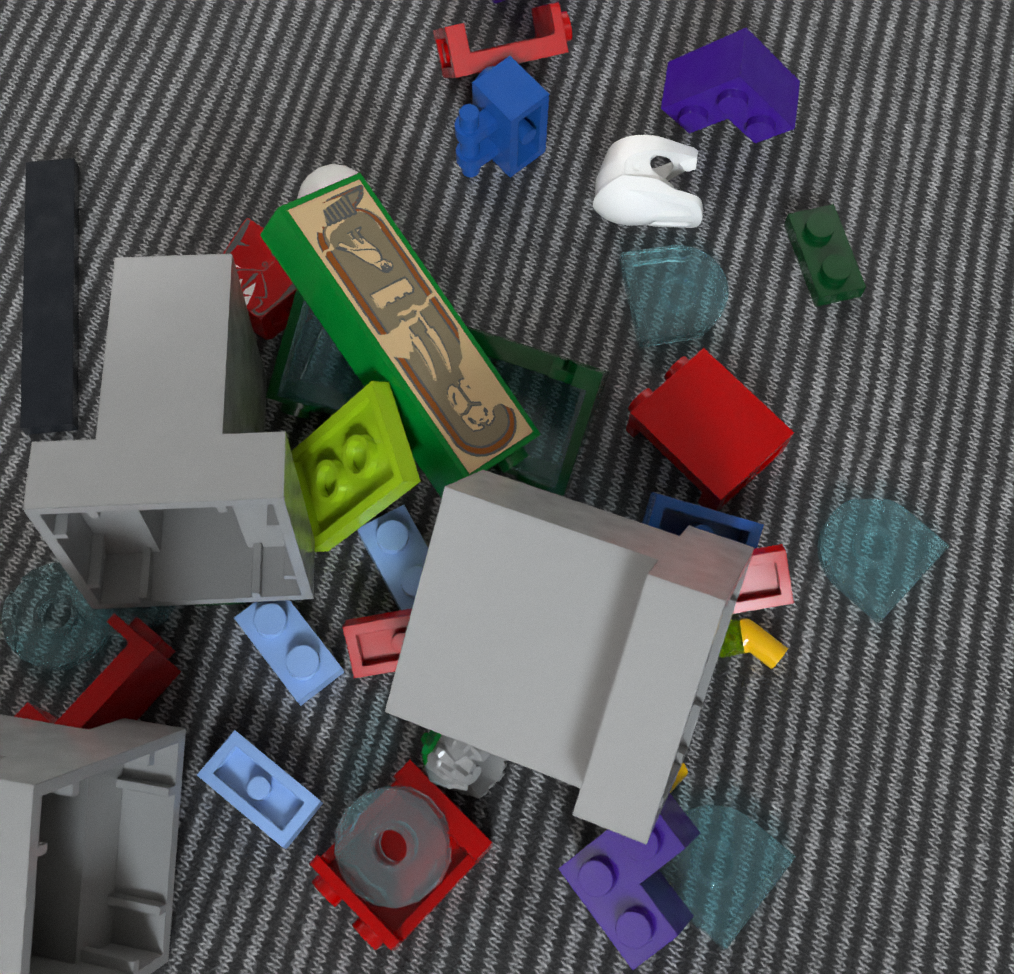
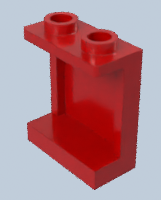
M559 2L532 8L536 32L535 37L470 52L464 23L433 30L443 78H458L480 73L489 66H496L508 56H511L519 64L568 53L567 41L572 40V27L567 11L561 12Z
M703 348L690 360L686 356L681 357L666 372L664 376L666 381L654 392L650 388H646L631 402L628 407L630 415L626 431L632 437L641 432L702 492L698 501L699 505L720 511L785 450L794 432Z
M114 613L106 622L127 640V646L62 716L57 718L27 702L14 717L83 729H92L122 718L138 720L181 673L168 660L176 651L138 617H135L128 625Z
M411 760L393 776L396 781L323 855L317 854L309 862L311 867L318 873L311 883L334 907L343 900L359 916L352 924V927L374 950H377L383 943L391 951L396 950L493 847V843L433 782L429 781V778Z

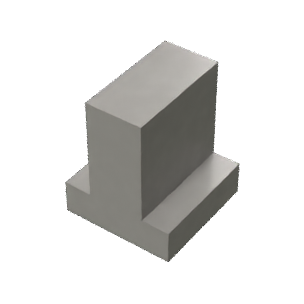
M232 253L115 258L96 439L39 441L31 443L23 511L92 609L314 599L315 539L286 431L265 432L267 378Z
M485 470L469 475L444 488L385 712L580 788L573 816L647 845L688 752L755 547L689 525L678 536Z
M0 714V974H151L168 962L186 728L122 718L92 729H83Z

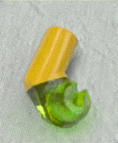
M741 618L730 621L719 657L724 658L751 653L770 669H773L787 652L788 648L754 621L748 618Z

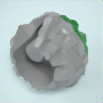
M432 730L424 733L421 738L423 744L421 755L423 758L422 762L424 763L422 771L429 778V781L435 785H441L453 791L457 790L459 793L463 792L467 796L470 795L481 799L506 774L504 769L508 760Z

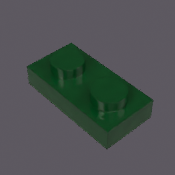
M834 204L788 214L784 226L814 306L818 307L861 297L866 289V285Z

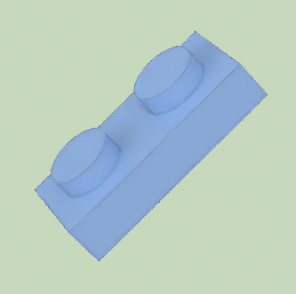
M402 505L361 526L357 530L360 539L399 610L411 609L413 607L428 551V546L405 505Z
M290 600L254 602L234 617L300 706L344 673L343 668Z
M236 730L232 732L197 774L199 778L284 849L290 846L323 805L322 801Z

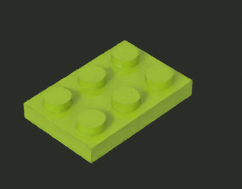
M371 381L291 451L315 539V552L330 551L421 482L389 382Z

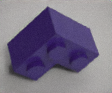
M743 28L669 61L661 109L689 134L728 119L749 139L757 143L795 129L800 81L747 28Z
M670 793L647 845L607 829L558 868L632 970L679 936L694 917L659 870L701 834Z

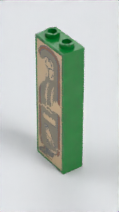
M361 173L352 175L276 209L261 232V238L364 387L371 381L389 382L413 458L441 498L445 486L481 470L490 471L496 466H499L504 474L530 456L524 447L541 435Z

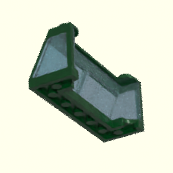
M296 289L266 398L281 402L280 411L295 417L310 419L312 412H325L333 415L361 391L364 385ZM467 326L541 434L524 447L530 456L506 473L515 475L518 480L527 485L564 496L569 491L610 371ZM496 466V467L494 468V469H497V470H500V471H501V469L499 468V466Z

